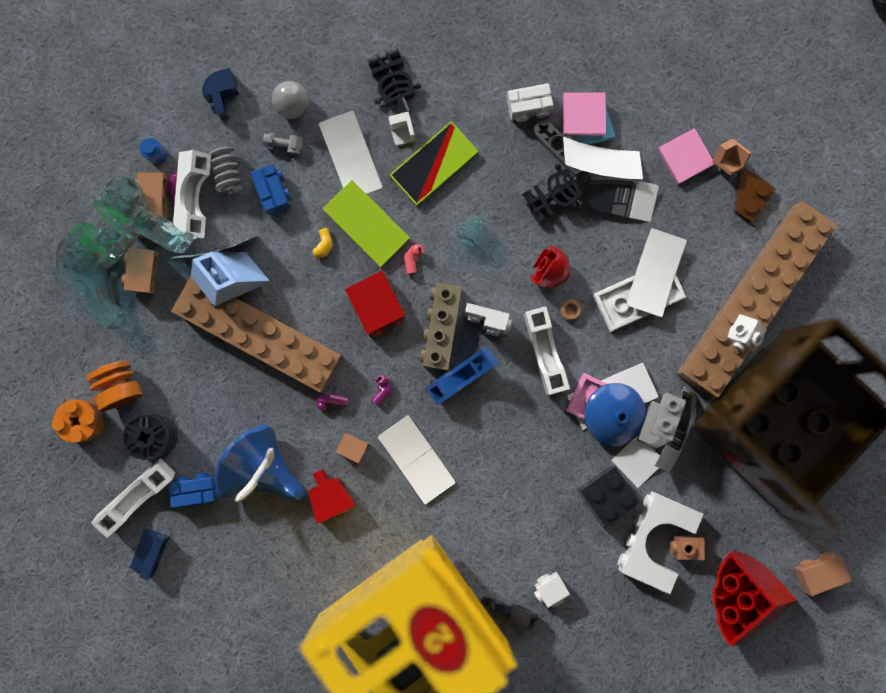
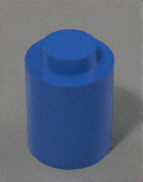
M146 138L140 143L139 151L150 163L161 165L166 161L168 157L167 150L156 139Z

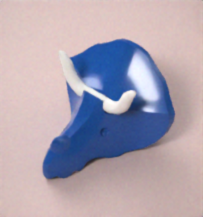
M266 424L248 430L228 446L218 461L214 483L216 495L222 499L237 495L236 502L247 497L252 491L271 493L292 502H301L306 499L304 487L288 471L279 453L274 430Z

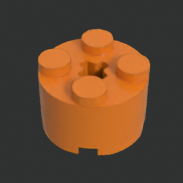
M68 400L56 410L52 421V428L60 438L67 442H87L97 438L102 433L105 427L104 412H99L96 403L93 401Z

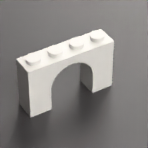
M651 491L650 495L647 494L643 501L644 510L642 514H638L634 523L636 526L635 531L628 536L626 541L627 550L625 554L622 553L620 555L618 565L622 573L670 594L678 573L653 562L649 558L645 547L646 538L654 527L664 523L674 524L696 534L704 514Z

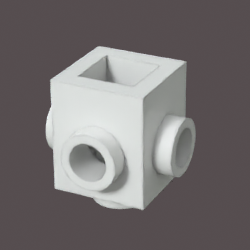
M739 315L735 324L731 326L727 337L732 341L734 348L745 352V350L755 352L757 346L762 343L766 328L758 320Z

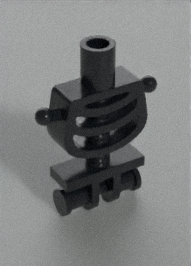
M396 47L395 50L389 52L388 50L384 51L385 55L382 57L378 53L376 57L368 58L367 62L369 68L372 69L373 78L384 73L386 74L378 83L380 98L375 99V104L379 105L382 101L387 107L396 104L399 114L405 112L411 114L412 111L407 99L414 97V89H420L421 83L412 84L411 76L406 72H394L395 69L404 66V61L398 48ZM387 60L388 63L384 65L382 61ZM389 82V85H387V86L382 90V88L384 87V85Z
M556 164L555 169L557 172L550 175L547 181L549 194L547 193V195L543 196L537 184L533 186L538 195L536 198L533 197L531 189L522 194V197L527 201L526 206H532L533 210L530 213L535 215L538 224L547 219L541 211L546 208L550 217L554 216L548 205V202L550 203L552 200L563 208H568L574 203L578 208L583 207V203L579 201L582 197L579 187L592 180L588 172L581 171L571 176L568 169L561 171V165ZM561 176H563L564 185L562 184V186L559 180ZM556 179L558 188L552 190V181ZM565 192H570L574 197L570 198ZM563 196L569 202L563 203L557 198ZM541 200L543 204L537 207L535 203Z

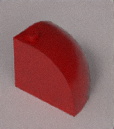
M730 552L717 571L718 576L712 594L713 606L716 609L718 627L730 647L744 642L761 631L797 601L767 567L743 552Z

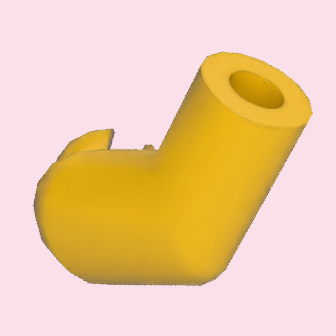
M329 228L319 230L321 242L313 249V255L316 258L326 257L333 247Z

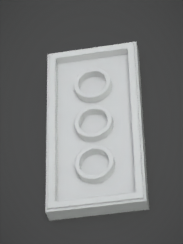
M676 274L665 307L687 298ZM635 275L593 294V298L609 332L651 314L627 306Z

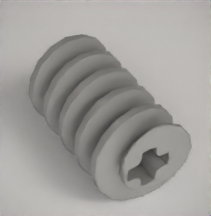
M220 147L209 153L212 160L210 163L213 167L212 174L215 176L214 182L217 184L215 190L220 193H236L243 190L242 187L236 186V184L241 183V179L234 178L240 172L233 170V168L238 166V163L231 162L237 158L236 155L230 154V152L235 150L233 147Z

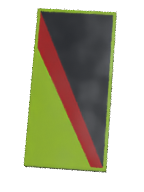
M451 121L389 176L418 207L474 158L479 151Z

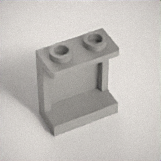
M665 393L660 404L651 401L636 441L655 449L671 442L686 400Z

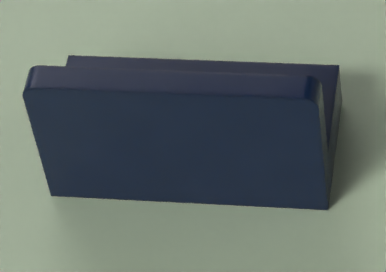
M149 528L144 529L130 565L131 569L141 572L140 578L149 580L154 577L170 536Z

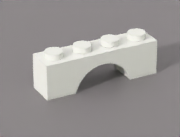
M195 150L179 152L172 236L189 239L204 238L206 217L199 209L198 197L203 181L210 174L211 154Z
M547 307L525 312V322L546 395L570 389L564 367L560 362L555 347Z
M159 458L100 511L91 524L108 538L141 504L165 487L173 479L175 472Z

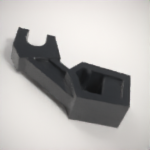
M483 596L480 602L483 607H489L493 612L507 614L508 620L526 629L534 628L538 614L521 605L512 603L510 606L487 596Z

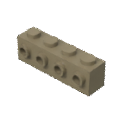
M437 282L436 288L432 287L430 300H434L433 308H428L427 314L430 326L429 329L425 328L423 341H427L426 350L422 349L420 355V362H423V367L448 371L462 286Z

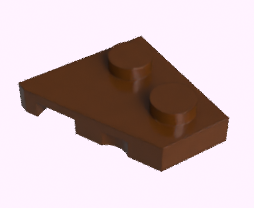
M744 167L743 170L739 171L740 176L736 189L737 199L734 204V212L749 223H752L776 188Z

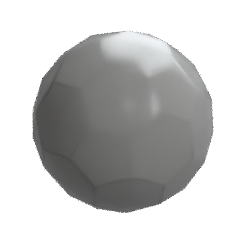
M285 81L274 89L272 105L277 114L283 118L296 119L306 112L309 106V97L302 85L293 81Z

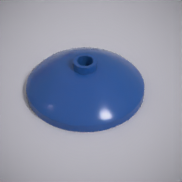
M622 383L603 385L587 401L584 412L585 425L590 435L604 445L621 446L627 444L641 430L645 420L644 402L639 393L628 385ZM620 414H623L622 420H619Z

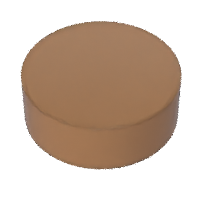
M567 300L560 307V314L567 321L576 320L581 315V305L575 300Z

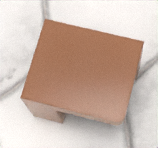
M731 139L719 146L712 162L729 175H734L744 169L751 156V152L734 139Z
M345 433L336 452L360 463L370 443Z

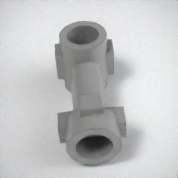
M269 132V134H264L263 146H266L268 149H273L274 146L288 148V153L300 155V151L303 149L302 137L290 135V139L287 140L276 138L275 133Z

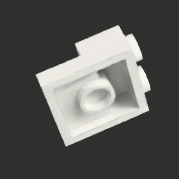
M467 303L464 316H467L469 321L480 323L483 320L482 329L486 330V334L498 336L499 333H509L512 320L508 319V313Z

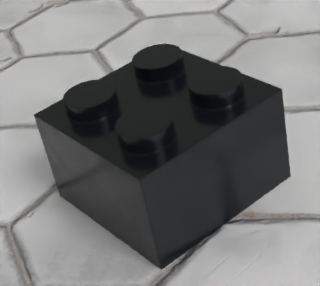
M609 466L576 490L603 527H607L641 503L616 466Z

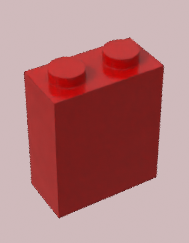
M383 270L345 289L368 336L373 335V337H376L385 332L384 328L390 325L394 328L402 324V319L406 318Z

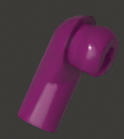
M176 172L170 175L167 184V190L173 204H175Z
M383 374L376 377L378 393L371 399L377 406H380L392 391L390 379Z
M334 393L319 396L317 408L327 410L328 403L346 407L348 397Z

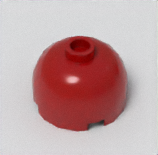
M552 245L549 246V250L544 249L540 253L533 268H538L535 275L531 274L530 277L531 282L546 289H552L561 285L570 276L569 258L562 250Z

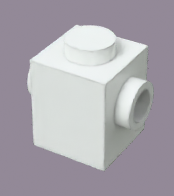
M557 572L550 576L548 574L541 576L537 580L538 583L535 584L537 591L534 594L540 604L545 602L547 607L560 605L564 601L563 598L570 595Z

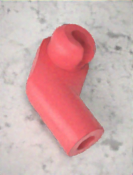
M413 245L404 255L408 275L417 273L415 262L424 253L422 245Z

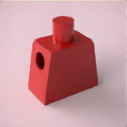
M324 469L312 474L317 486L308 491L317 524L357 505L338 476L329 480Z

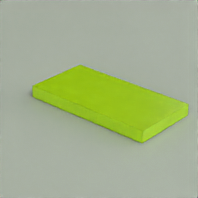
M353 180L322 208L381 268L410 240V237Z

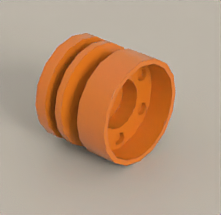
M129 361L104 365L85 377L87 383H93L89 387L90 391H102L94 397L99 412L121 407L143 395L138 381L127 382L135 374L132 370L127 371L131 368Z

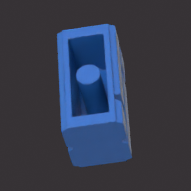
M271 164L250 173L264 212L267 215L291 207L289 200H292L289 189H284L282 184L285 178L281 169L277 170L275 165Z
M209 472L196 474V479L188 480V476L176 477L175 482L168 484L172 509L219 501V496L216 495L214 476H209Z

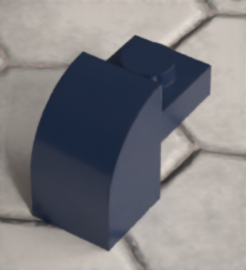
M230 68L219 70L209 75L202 88L203 97L210 103L213 113L217 114L221 120L229 118L224 98L240 94L235 75Z

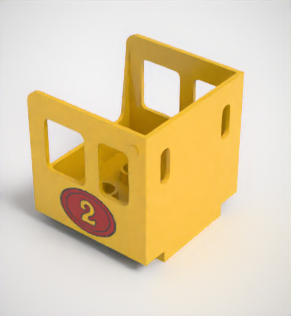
M433 535L424 541L422 539L319 613L299 647L330 693H369L370 691L372 693H434L437 690L439 693H494L508 683L505 674L517 666L509 642ZM378 616H384L388 619L390 625L369 640H364L358 633L360 629ZM400 637L402 640L400 647L378 662L376 658L378 652ZM340 645L359 672V677L351 676L336 655L337 646ZM409 662H417L425 674L405 689H398L390 679V676Z

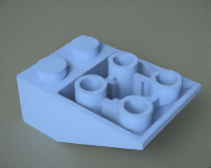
M211 252L192 260L191 277L214 306L269 283L268 278L246 252Z

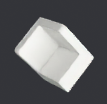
M409 112L388 117L396 146L415 142V134Z

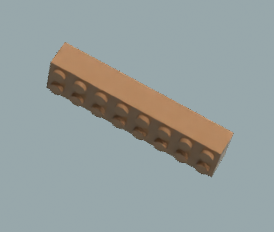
M191 276L171 312L321 393H324L343 358L339 353L237 298L214 306Z

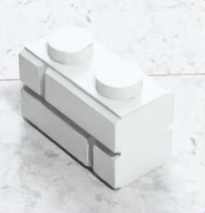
M549 83L507 92V103L511 120L523 122L532 116L544 118L549 116V113H552L553 101Z

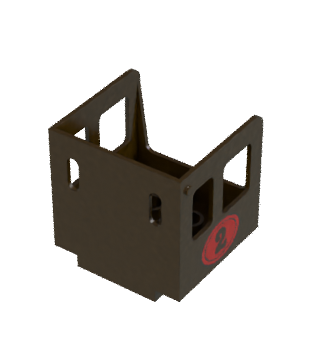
M837 317L785 329L766 348L761 349L724 388L720 396L715 398L705 408L707 411L691 428L785 517L836 532L839 528L837 524L816 504L872 443L886 431V402L857 376L877 374L886 381V363ZM835 337L839 338L861 359L842 361L821 341Z

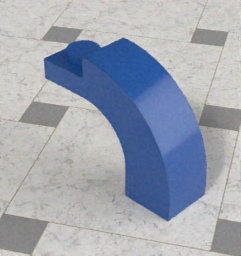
M486 345L425 389L435 404L439 405L496 366L498 361Z

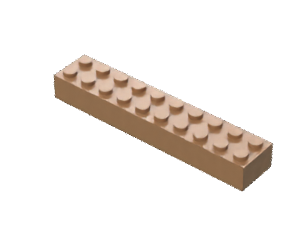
M803 201L792 206L676 374L708 397L718 398L750 352L749 350L742 352L732 346V341L727 337L731 326L735 324L739 315L758 320L766 328L837 224Z

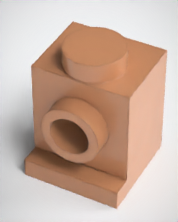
M673 536V541L670 542V552L678 560H705L704 538L701 536ZM687 545H690V552L685 551Z

